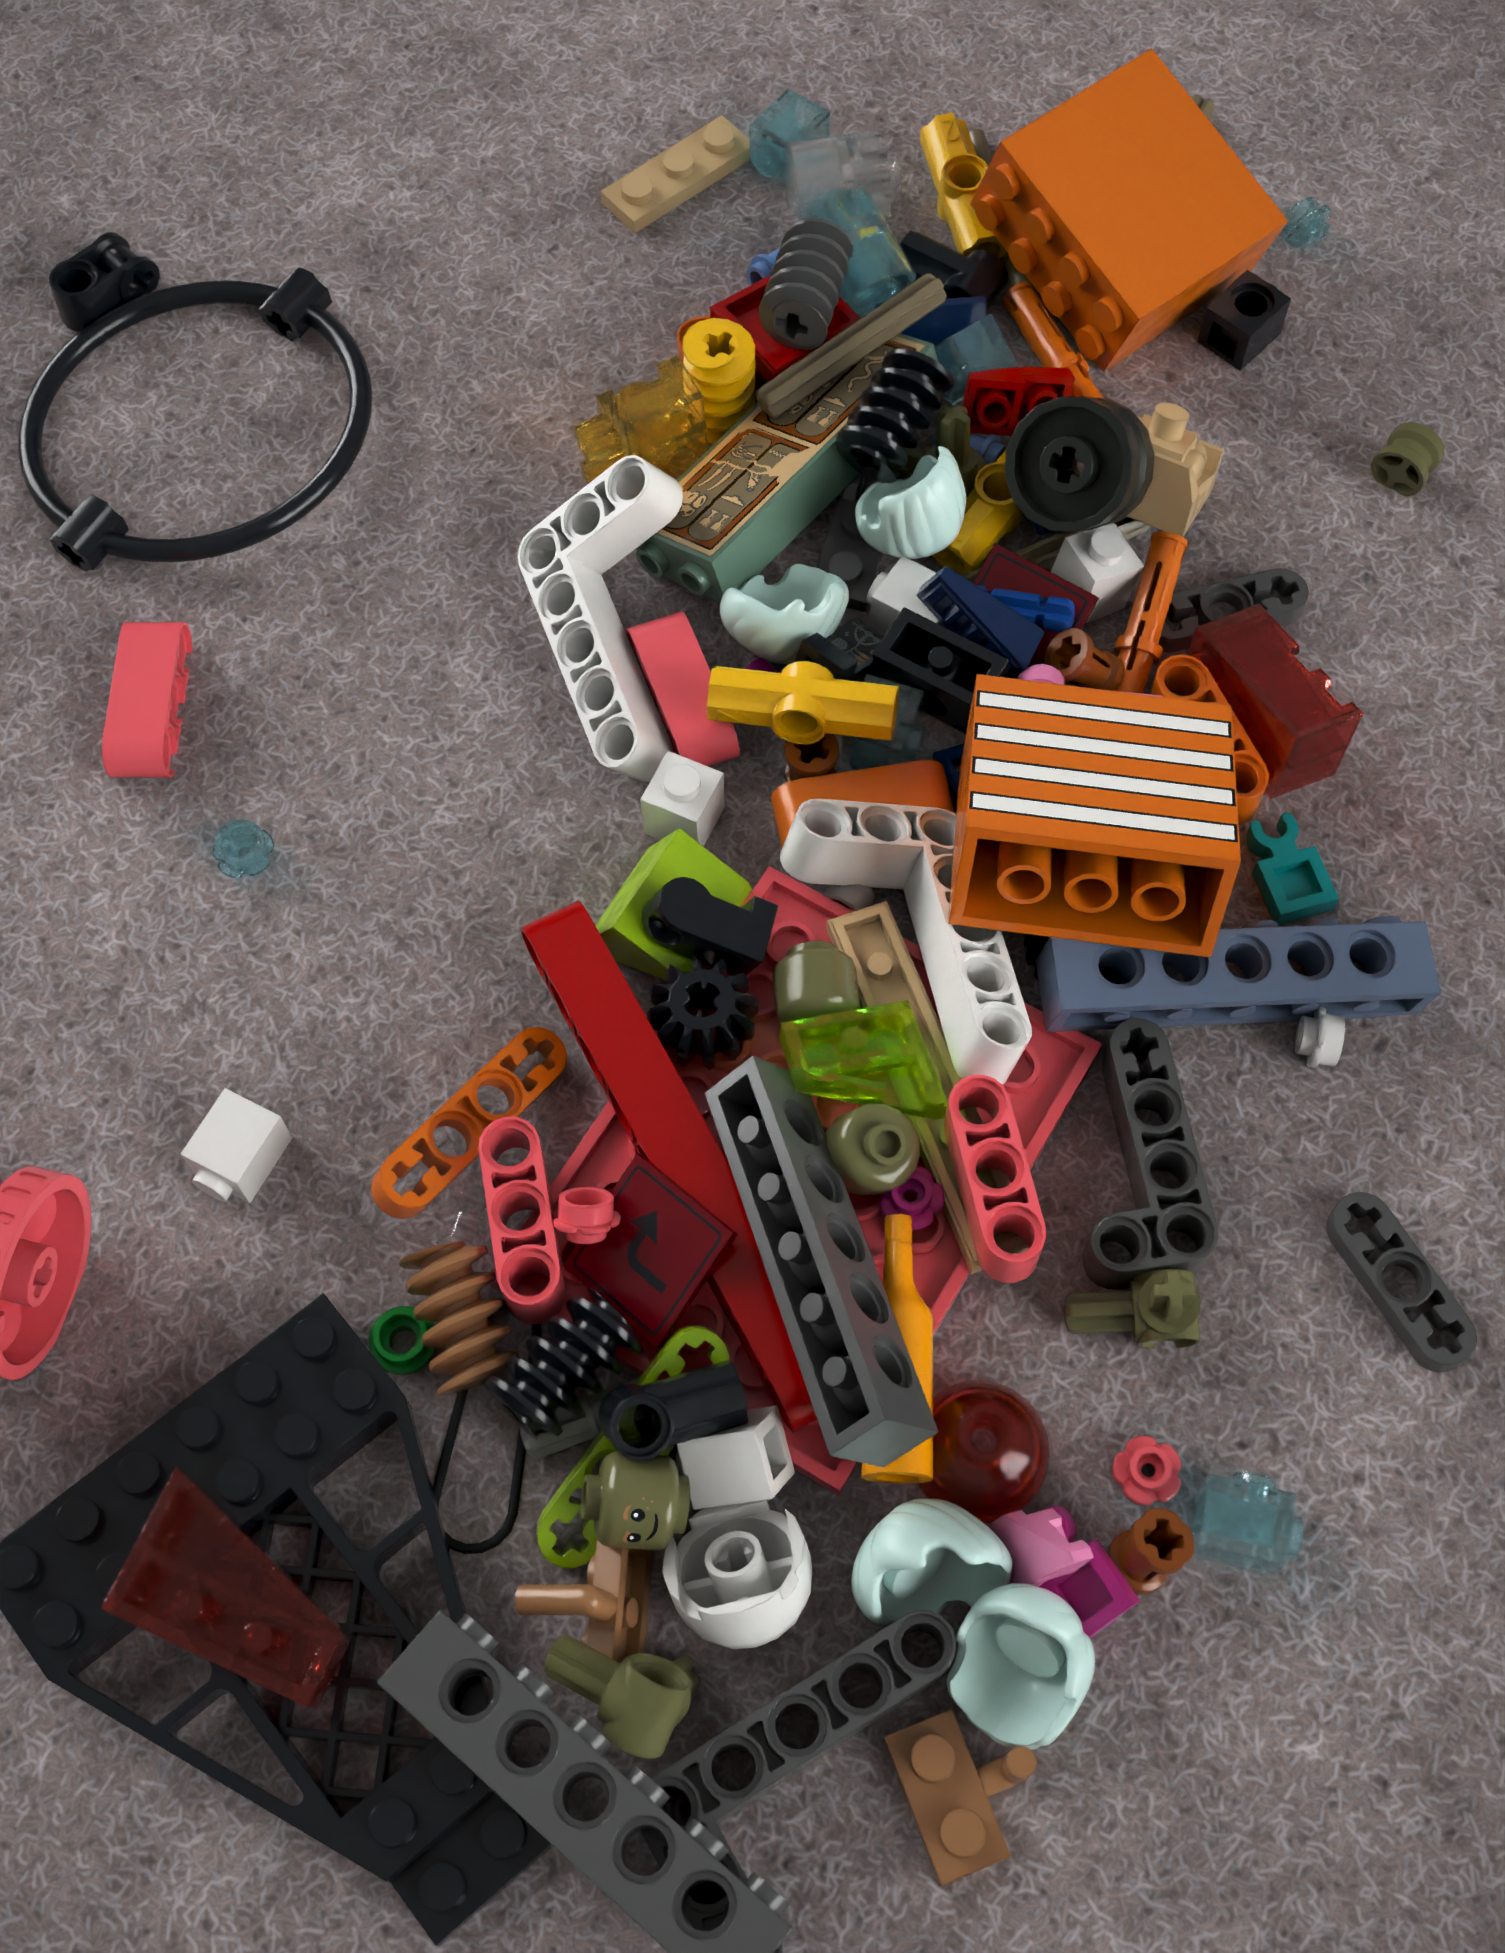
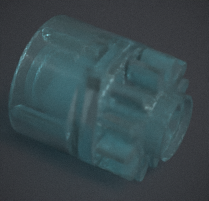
M865 187L859 189L854 194L851 189L845 192L842 189L830 190L815 198L802 210L800 214L801 219L810 217L825 218L838 224L848 234L853 244V256L849 258V269L844 277V285L838 296L861 318L874 310L875 304L884 303L915 281L917 276L915 270L871 193H868Z

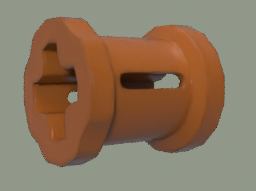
M1068 628L1060 632L1049 644L1044 657V664L1055 667L1061 672L1065 681H1070L1078 687L1113 691L1120 684L1124 672L1121 659L1108 649H1098L1093 646L1090 636L1078 628Z
M825 733L821 740L812 744H794L786 741L784 745L785 761L787 762L784 770L786 782L837 773L834 766L839 757V744L835 735Z
M1150 1508L1132 1524L1130 1530L1122 1532L1112 1540L1107 1548V1553L1136 1595H1145L1160 1588L1167 1579L1168 1574L1176 1573L1192 1558L1195 1543L1190 1528L1181 1521L1175 1512L1164 1508Z

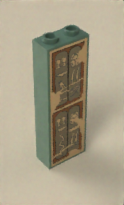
M900 333L778 418H771L762 411L759 402L756 403L677 479L683 493L681 508L670 523L637 547L636 558L642 568L653 577H664L684 586L690 593L696 596L704 595L720 603L724 592L728 588L733 587L739 590L745 582L758 575L860 474L844 460L837 449L835 439L839 430L848 426V415L851 410L859 406V399L863 391L871 387L872 376L882 368L885 355L893 349L905 348L918 351L938 362L934 344Z

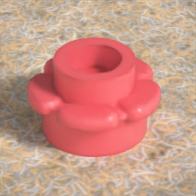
M578 1187L565 1190L559 1194L558 1209L553 1212L552 1218L554 1220V1227L565 1232V1238L568 1241L578 1244H594L603 1241L606 1238V1232L619 1225L621 1216L617 1211H614V1196L612 1193L600 1188Z
M1138 1436L1126 1443V1450L1124 1452L1116 1454L1112 1466L1113 1477L1123 1489L1124 1496L1131 1502L1142 1506H1150L1155 1501L1165 1503L1171 1500L1179 1491L1181 1480L1178 1477V1472L1182 1468V1463L1178 1453L1169 1444L1162 1443L1160 1445L1156 1443L1153 1437ZM1148 1464L1154 1468L1155 1473L1152 1477H1147L1142 1473L1143 1465Z

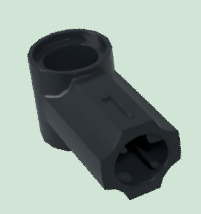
M911 230L901 241L892 264V275L910 284L927 273H931L936 279L939 278L944 285L943 289L947 296L946 299L985 296L986 310L1006 287L1009 280L1004 264L991 252L980 249L974 250L966 256L919 232L915 233Z
M726 1360L641 1386L637 1384L620 1385L612 1389L602 1400L598 1411V1419L603 1435L624 1457L639 1461L649 1460L661 1454L668 1446L748 1423V1405L743 1385L738 1377L734 1363L731 1360ZM634 1405H648L652 1414L649 1428L644 1434L636 1438L622 1437L619 1433V1422L622 1414Z

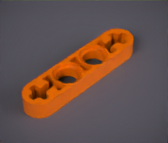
M531 1027L518 1033L387 1157L374 1175L371 1185L373 1200L379 1209L391 1217L405 1219L416 1216L431 1204L479 1156V1139L484 1129L494 1120L502 1117H519L562 1073L567 1062V1052L561 1039L549 1029ZM537 1050L544 1056L545 1060L542 1062V1065H537L520 1081L514 1072L527 1055H531ZM490 1085L502 1090L508 1099V1112L496 1115L484 1110L478 1102V1088ZM444 1126L455 1128L465 1138L466 1152L461 1156L452 1157L439 1151L433 1139L434 1130ZM421 1160L429 1170L417 1182L413 1191L409 1190L402 1196L395 1192L393 1185L397 1179L405 1177Z

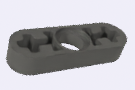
M1275 568L1174 592L1166 616H1168L1172 623L1180 622L1178 631H1171V628L1164 624L1158 644L1163 648L1162 652H1177L1291 624L1302 614L1309 594L1308 586L1305 580L1296 572L1284 568ZM1277 590L1281 597L1291 596L1289 603L1282 604L1278 597L1268 598L1270 591ZM1217 602L1229 603L1238 610L1240 617L1233 621H1222L1215 618L1210 613L1208 607ZM1259 603L1257 612L1255 613L1253 611V604ZM1196 608V616L1190 617L1192 609Z
M1355 1192L1344 1196L1336 1204L1327 1219L1326 1229L1331 1243L1412 1357L1421 1366L1434 1372H1449L1458 1368L1473 1354L1476 1347L1477 1334L1472 1321L1389 1207L1380 1198L1365 1192ZM1350 1211L1358 1219L1368 1215L1373 1220L1375 1225L1368 1234L1378 1250L1386 1242H1390L1394 1249L1384 1252L1373 1265L1369 1264L1366 1260V1257L1375 1249L1371 1241L1363 1232L1351 1235L1345 1227L1351 1219ZM1389 1266H1400L1410 1271L1417 1282L1416 1295L1408 1299H1401L1391 1295L1382 1282L1383 1269ZM1428 1298H1431L1436 1306H1433L1425 1315L1437 1330L1442 1331L1450 1328L1454 1332L1456 1339L1450 1344L1453 1354L1444 1346L1434 1350L1428 1344L1427 1338L1433 1333V1329L1423 1314L1418 1316L1414 1322H1411L1406 1314L1416 1311Z

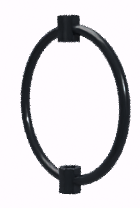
M298 267L293 273L289 274L279 287L246 281L217 280L194 282L158 290L133 299L94 320L72 337L56 353L40 374L26 401L19 428L18 455L28 491L42 512L59 528L49 539L57 553L62 555L69 563L86 572L89 569L94 570L107 554L125 559L170 563L218 557L262 542L287 529L317 507L337 487L359 454L368 431L372 411L371 379L366 360L358 344L348 330L332 314L326 311L332 303L328 288L322 285L312 272ZM240 303L260 306L259 311L263 322L270 326L275 333L294 341L295 338H301L312 327L338 353L346 371L350 392L349 411L339 442L322 468L305 486L272 510L250 521L215 533L189 538L149 539L128 536L125 534L129 531V528L123 517L116 513L107 502L91 495L74 511L58 496L49 481L42 458V434L49 407L56 393L75 367L106 340L143 320L172 310L203 304Z

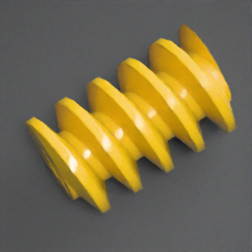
M719 318L697 322L689 327L683 337L686 413L691 421L693 434L700 440L710 444H715L755 405L756 397L754 341L750 333L740 324L728 319Z

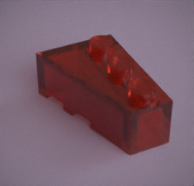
M1258 604L1196 627L1187 655L1200 660L1208 668L1266 764L1269 780L1265 791L1270 799L1335 775L1364 713L1354 702L1343 706L1339 704L1325 689L1331 687V678L1321 668L1311 672L1305 668L1294 656L1299 654L1300 646Z
M175 1467L101 1607L102 1610L308 1708L319 1707L352 1639L190 1475L178 1467Z

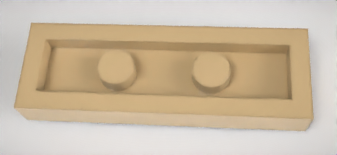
M721 115L601 190V203L635 234L756 157L755 143Z

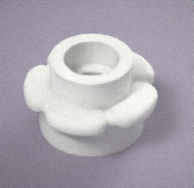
M1318 1006V1010L1314 1012V1018L1301 1016L1295 1037V1053L1307 1056V1067L1316 1068L1318 1064L1333 1067L1337 1065L1344 1043V1016L1326 1013L1325 1006Z

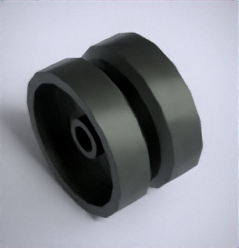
M1058 397L1037 405L1017 424L1006 448L1004 475L1012 500L1029 520L1050 531L1080 532L1121 521L1142 502L1153 480L1155 453L1147 428L1130 408L1110 398ZM1077 461L1084 463L1082 473L1077 468Z

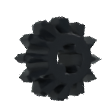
M696 955L690 961V971L687 973L670 964L669 969L666 971L668 984H653L650 997L651 1002L655 1006L647 1011V1019L653 1029L658 1031L657 1036L665 1051L677 1048V1062L682 1067L691 1062L695 1055H702L704 1066L711 1070L715 1066V1053L721 1052L726 1057L735 1061L737 1056L740 1055V1044L738 1041H752L754 1038L755 1023L751 1018L758 1014V999L754 995L746 994L749 990V980L744 972L728 977V964L723 958L716 962L711 970L703 969V962ZM703 1008L704 1015H707L709 1009L714 1010V1014L707 1017H702L701 1010H698L697 1016L692 1015L691 1012Z

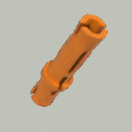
M1021 282L1011 287L1007 293L1015 304H1013L1010 297L1004 296L1003 306L1016 322L1033 353L1041 362L1042 367L1070 368L1075 377L1070 397L1104 398L1088 374L1089 365L1081 353L1077 352L1075 354L1074 350H1072L1055 320L1042 303L1033 284Z
M1156 531L1151 535V544L1140 582L1136 589L1125 634L1117 637L1114 652L1123 662L1124 672L1120 684L1113 691L1144 694L1152 664H1157L1160 661L1163 648L1158 643L1169 605L1172 601L1183 556L1188 548L1187 539L1178 534Z

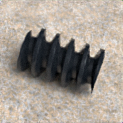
M901 348L888 352L883 359L882 368L872 376L871 387L861 394L859 406L851 410L848 415V426L840 429L836 435L835 443L844 460L855 471L870 479L882 483L895 482L894 473L887 464L898 468L906 466L909 457L901 447L917 448L920 437L913 428L920 430L929 428L932 418L926 410H940L943 405V398L938 391L948 392L952 390L955 384L952 374L942 364L918 351Z
M589 1287L587 1291L592 1302L576 1295L566 1302L567 1310L573 1323L556 1315L546 1321L547 1330L553 1343L535 1335L526 1341V1347L533 1363L516 1356H511L505 1362L513 1382L512 1384L495 1376H491L485 1381L486 1389L492 1397L535 1440L537 1438L534 1431L538 1427L556 1436L563 1432L555 1414V1410L558 1407L578 1416L584 1411L575 1393L579 1386L597 1395L604 1391L595 1372L599 1366L617 1375L624 1371L615 1352L619 1346L637 1355L644 1351L637 1335L624 1317L600 1294Z

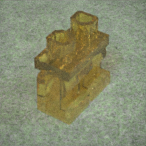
M678 355L657 364L658 379L652 382L628 384L620 390L617 396H615L612 389L597 395L596 401L599 414L573 425L575 438L586 458L580 461V465L587 484L618 460L630 455L643 458L674 478L683 474L708 450L707 434L704 431L706 429L703 395Z

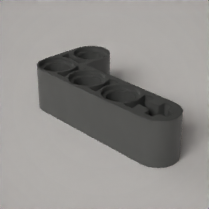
M1132 1018L1120 1023L1114 1029L1102 1060V1074L1136 1210L1117 1212L1102 1217L1094 1225L1082 1254L1083 1268L1087 1276L1096 1285L1113 1290L1129 1288V1281H1133L1137 1275L1148 1271L1178 1269L1188 1270L1196 1275L1204 1267L1218 1240V1226L1169 1041L1164 1031L1154 1022L1146 1019ZM1125 1051H1133V1054H1131V1053H1125V1054H1124V1052H1125ZM1137 1060H1146L1140 1073V1081L1135 1083L1140 1072ZM1140 1109L1154 1111L1162 1117L1164 1125L1149 1126L1144 1124L1137 1117L1135 1111ZM1154 1170L1169 1171L1177 1177L1181 1187L1176 1189L1164 1188L1153 1180L1150 1172ZM1177 1231L1187 1234L1194 1240L1197 1251L1183 1253L1176 1250L1169 1243L1167 1233ZM1116 1242L1123 1245L1129 1251L1132 1261L1121 1264L1108 1260L1103 1255L1100 1244Z

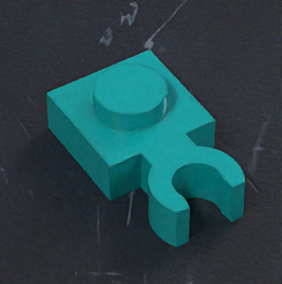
M1289 812L1281 814L1276 825L1281 836L1280 838L1267 836L1259 820L1252 821L1246 834L1247 845L1256 856L1264 859L1257 861L1252 874L1272 920L1281 925L1333 911L1339 901V897L1316 846L1298 850L1295 844L1298 836V824L1295 818Z

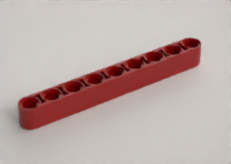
M576 901L521 927L522 938L535 966L637 1153L648 1159L738 1234L707 1279V1282L774 1405H778L783 1421L793 1433L817 1420L730 1165L584 905L580 901Z

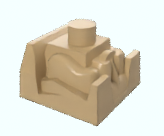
M1159 403L1156 405L1152 416L1144 414L1143 417L1137 416L1147 428L1154 449L1153 480L1142 502L1127 517L1183 537L1214 487L1224 448L1200 439L1197 441L1198 433L1185 429L1189 413L1184 408L1172 403Z

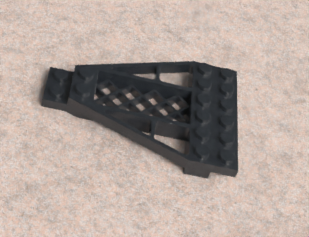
M324 1293L0 1541V1610L49 1681L384 1881L390 1882L435 1946H440L553 1846L434 1735L433 1740L393 1736L398 1702L388 1692L381 1735L342 1732L348 1688L385 1691L377 1683L378 1680L350 1677L357 1635L394 1638L393 1664L406 1649V1642L409 1645L420 1633L380 1580L379 1572L381 1566L424 1530H427L451 1620L457 1624L466 1614V1609L413 1417L412 1407L405 1395ZM398 1420L421 1509L373 1548L361 1551L354 1546L317 1497L314 1486ZM299 1499L311 1516L281 1514V1512ZM274 1525L311 1528L305 1567L268 1564ZM260 1530L255 1563L222 1560ZM323 1532L353 1571L317 1568ZM216 1571L253 1574L246 1615L209 1612ZM266 1575L303 1578L296 1619L259 1616ZM201 1577L195 1607L184 1590ZM315 1579L353 1583L347 1623L309 1620ZM364 1586L395 1627L359 1624ZM168 1603L210 1662L212 1673L210 1679L159 1722L153 1724L84 1683L78 1674ZM207 1623L244 1626L237 1664ZM256 1627L294 1630L287 1672L249 1669ZM307 1631L345 1634L338 1676L300 1673ZM483 1676L467 1679L461 1684L456 1693L455 1705L462 1715L472 1716L479 1714L490 1704ZM248 1679L285 1683L279 1723ZM298 1684L336 1687L330 1731L291 1727ZM232 1693L302 1791V1802L299 1805L291 1806L177 1737V1732L219 1697ZM290 1738L328 1741L322 1782ZM340 1742L380 1745L373 1790L333 1787ZM391 1746L422 1749L387 1779ZM332 1797L362 1799V1801L344 1815Z

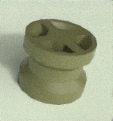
M1401 423L1390 434L1387 446L1380 449L1371 463L1372 475L1376 482L1404 496L1415 495L1426 484L1429 473L1436 469L1445 454L1444 444L1432 429L1420 423Z

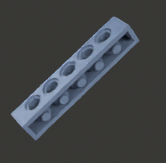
M1391 915L1375 917L1365 921L1363 924H1340L1339 920L1335 918H1320L1309 921L1302 926L1279 927L1276 921L1261 920L1248 923L1241 928L1220 929L1211 958L1054 937L1048 939L1036 958L1046 1032L1115 1029L1120 1023L1132 1018L1146 1019L1154 1022L1159 1027L1299 1021L1301 1016L1314 1018V1012L1318 1010V1006H1325L1326 1013L1344 1016V1019L1418 1014L1441 994L1426 921L1401 922L1399 917ZM1350 958H1354L1362 963L1367 973L1358 970L1352 964ZM1288 960L1300 964L1307 976H1302L1295 972ZM1225 962L1237 965L1245 974L1246 979L1233 975L1228 970ZM1162 965H1170L1176 968L1182 974L1184 982L1176 981L1169 977ZM1099 967L1114 969L1121 978L1122 984H1114L1107 981L1100 973Z

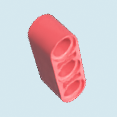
M681 611L625 629L635 657H638L641 670L653 700L660 709L661 719L670 738L673 753L678 752V755L708 767L740 757L739 742L733 723L708 720L707 700L711 671L686 614Z
M124 622L121 626L102 739L103 764L109 777L172 778L174 776L175 770H169L171 754H177L182 725V719L176 718L179 703H185L190 670L184 669L186 653H192L193 650L190 628L185 622Z
M970 1075L961 1079L952 1088L944 1119V1134L978 1262L982 1270L992 1279L1002 1283H1016L1026 1279L1035 1270L1046 1240V1226L1011 1100L1005 1087L989 1076ZM968 1107H979L987 1111L993 1120L986 1124H973L962 1117L960 1111ZM984 1169H996L1003 1172L1011 1184L1003 1188H991L979 1180L977 1173ZM1002 1232L1018 1234L1025 1240L1028 1250L1020 1254L1004 1252L997 1246L994 1236Z
M502 1117L489 1124L479 1139V1156L497 1281L509 1311L517 1320L527 1324H542L552 1316L557 1315L566 1301V1285L557 1228L554 1227V1220L552 1218L554 1208L547 1163L536 1129L528 1121L519 1117ZM523 1148L529 1151L527 1158L515 1166H503L497 1163L500 1155L508 1149ZM520 1210H533L540 1214L536 1223L525 1230H512L506 1227L508 1219ZM540 1273L548 1276L550 1279L547 1287L535 1296H522L515 1292L518 1282L529 1274Z

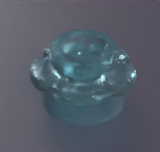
M1307 197L1299 201L1284 215L1289 221L1282 229V232L1286 235L1285 241L1290 245L1299 242L1304 249L1319 242L1329 231L1330 225L1325 219L1330 217L1331 208L1327 204L1321 206L1314 197Z
M234 820L225 824L218 831L212 853L214 858L219 860V870L226 876L232 878H240L243 874L256 876L269 866V854L274 851V842L271 835L266 830H261L254 822ZM242 848L249 849V852L246 855L238 854L239 850Z

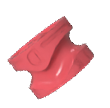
M27 1166L16 1171L2 1183L0 1174V1378L7 1380L21 1379L31 1373L44 1360L58 1338L85 1270L91 1236V1205L87 1189L83 1182L74 1175L50 1169L47 1170L42 1167Z

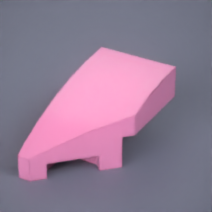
M1053 1508L1028 1515L1022 1510L1001 1516L988 1525L1005 1544L1011 1555L1013 1565L1009 1584L1025 1583L1039 1587L1047 1580L1075 1572L1094 1558L1090 1546L1083 1539L1072 1543L1067 1541L1062 1527V1518Z

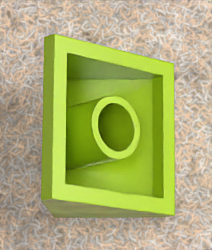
M679 828L646 850L595 926L615 961L667 980L666 971L669 969L670 964L687 973L690 971L691 959L660 946L646 934L641 920L642 910L647 901L672 879L687 877L703 884L711 896L741 907L752 891L749 882Z

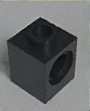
M1247 269L1206 307L1197 342L1241 371L1281 334L1291 298Z

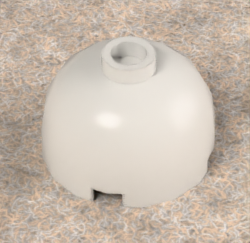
M767 1500L704 1508L688 1520L692 1530L682 1537L677 1546L674 1538L671 1539L665 1549L662 1573L678 1614L685 1624L702 1639L730 1649L756 1648L779 1638L798 1620L811 1593L812 1563L807 1543L797 1519L786 1509V1516L781 1512L770 1510Z

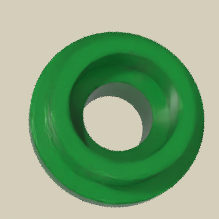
M399 1306L384 1312L377 1318L370 1330L368 1339L369 1350L388 1373L394 1375L416 1373L429 1364L436 1353L437 1348H427L423 1346L421 1341L422 1335L432 1328L434 1323L416 1320L413 1313L415 1307ZM402 1331H411L416 1335L415 1345L407 1352H397L392 1349L393 1338Z

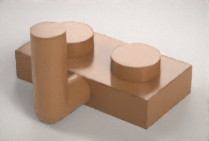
M597 1540L596 1554L592 1556L588 1565V1584L520 1585L515 1594L516 1611L519 1615H585L590 1617L589 1628L585 1630L581 1642L621 1664L628 1656L645 1653L653 1550L607 1547Z
M952 1709L883 1737L940 1887L1011 1857L988 1797L1022 1783L1035 1772L1037 1759L1031 1749L1025 1746H1017L1005 1756L975 1767Z

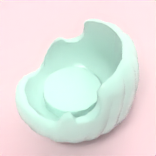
M943 446L938 447V459L932 455L923 456L909 478L904 480L896 479L892 483L876 482L861 495L856 504L855 517L858 531L867 544L887 555L897 558L907 557L916 559L938 553L956 539L964 520L966 492L957 462L947 448Z
M797 563L787 569L778 583L766 584L764 583V576L756 575L745 582L739 590L733 587L728 588L721 599L720 617L727 632L748 651L766 661L788 665L794 663L803 639L815 633H819L824 638L834 634L845 613L849 601V590L847 584L839 576L827 573L819 568Z
M913 1499L895 1507L868 1534L853 1564L851 1589L861 1612L875 1624L888 1626L902 1616L916 1610L932 1611L942 1616L941 1612L943 1609L954 1603H966L973 1607L976 1601L988 1591L1001 1585L1009 1584L1013 1563L1011 1555L1001 1539L967 1510L941 1499Z
M1025 1583L1001 1585L981 1596L961 1624L956 1634L958 1648L954 1663L948 1673L947 1688L950 1697L963 1710L968 1720L987 1734L993 1741L1007 1747L1025 1746L1029 1749H1037L1040 1746H1047L1056 1740L1069 1724L1085 1698L1094 1674L1095 1654L1093 1645L1088 1635L1083 1631L1082 1622L1074 1609L1057 1594Z

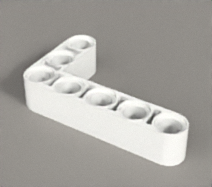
M630 455L618 460L532 528L524 536L519 546L517 557L526 585L595 757L600 764L641 782H650L667 750L673 752V749L602 574L670 523L681 508L683 493L676 479L643 458Z
M809 799L803 802L796 813L780 852V862L784 870L792 877L811 884L841 886L859 884L872 888L903 889L951 1061L957 1074L962 1079L970 1075H986L996 1079L1002 1085L1005 1084L1032 1036V1027L1002 931L948 924L956 814L937 807L833 799Z

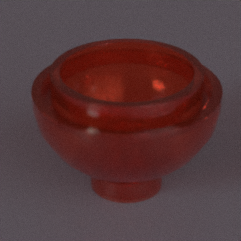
M965 1381L952 1385L933 1397V1418L939 1432L933 1435V1479L928 1482L917 1483L925 1496L956 1504L983 1523L993 1522L1005 1514L1025 1508L1039 1492L1048 1471L1050 1458L1047 1433L1034 1407L1018 1392L992 1381ZM978 1429L989 1430L995 1436L997 1446L991 1452H980L970 1443V1435Z

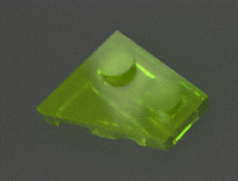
M908 1000L781 1023L779 1041L797 1092L859 1105L883 1103L900 1110L903 1114L933 1120L945 1117L948 1101Z

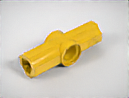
M953 112L935 115L928 125L921 128L920 143L938 193V214L942 220L948 223L958 252L968 256L972 251L982 249L1001 258L1006 255L1007 251L995 235L980 224L974 208L970 205L988 165L982 158L977 156L965 120L958 119L954 116Z
M1006 450L996 462L987 464L978 471L975 477L974 489L966 498L964 520L956 539L942 551L931 555L938 562L939 566H948L961 576L974 571L988 556L993 545L997 544L1004 534L1012 532L1019 526L1023 512L1012 500L1004 475Z
M797 661L788 664L782 670V673L716 666L712 668L709 680L707 717L708 720L772 727L773 732L778 737L794 744L818 742L824 737L825 733L891 741L894 737L899 686L834 679L833 674L827 668L809 661Z

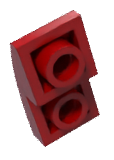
M1010 367L968 374L962 406L968 410L967 416L971 419L970 433L1012 436L1017 424L1037 405L1058 397L1071 396L1075 377L1070 368Z

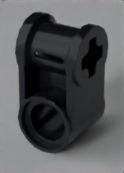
M107 232L70 259L58 263L51 270L48 278L63 323L67 328L80 332L107 312L133 299L151 293L158 286L160 273L156 263L145 256H137L133 253L125 238L115 232ZM110 249H114L117 252L112 253ZM133 283L136 287L133 288L130 284Z

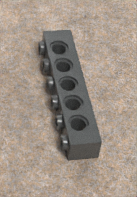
M751 1056L707 1090L705 1096L828 1452L833 1457L884 1468L939 1431L842 1176L831 1159L827 1146V1137L804 1077L758 1057Z
M439 1610L377 1681L386 1692L668 1953H774L792 1930V1927L780 1917L790 1904L755 1872L750 1875L745 1883L739 1880L720 1862L729 1849L694 1818L685 1829L678 1825L661 1809L670 1796L637 1766H634L625 1777L606 1760L603 1755L612 1744L579 1714L569 1724L565 1723L546 1705L555 1693L524 1664L521 1663L512 1674L490 1655L498 1646V1641L467 1613L456 1624L444 1612ZM476 1676H483L492 1680L494 1688L493 1698L484 1711L472 1716L458 1713L455 1697L464 1681ZM532 1726L547 1730L551 1739L547 1757L540 1764L531 1768L516 1766L511 1758V1744L515 1736L521 1730ZM584 1778H597L603 1781L609 1791L606 1809L599 1817L591 1821H579L572 1818L567 1808V1797L570 1789L575 1783ZM642 1830L659 1832L668 1843V1856L665 1864L659 1871L648 1876L632 1873L627 1868L624 1858L625 1847L629 1839ZM701 1883L717 1885L725 1892L729 1900V1910L726 1919L719 1927L711 1931H699L692 1928L686 1922L683 1914V1903L686 1895L693 1887Z

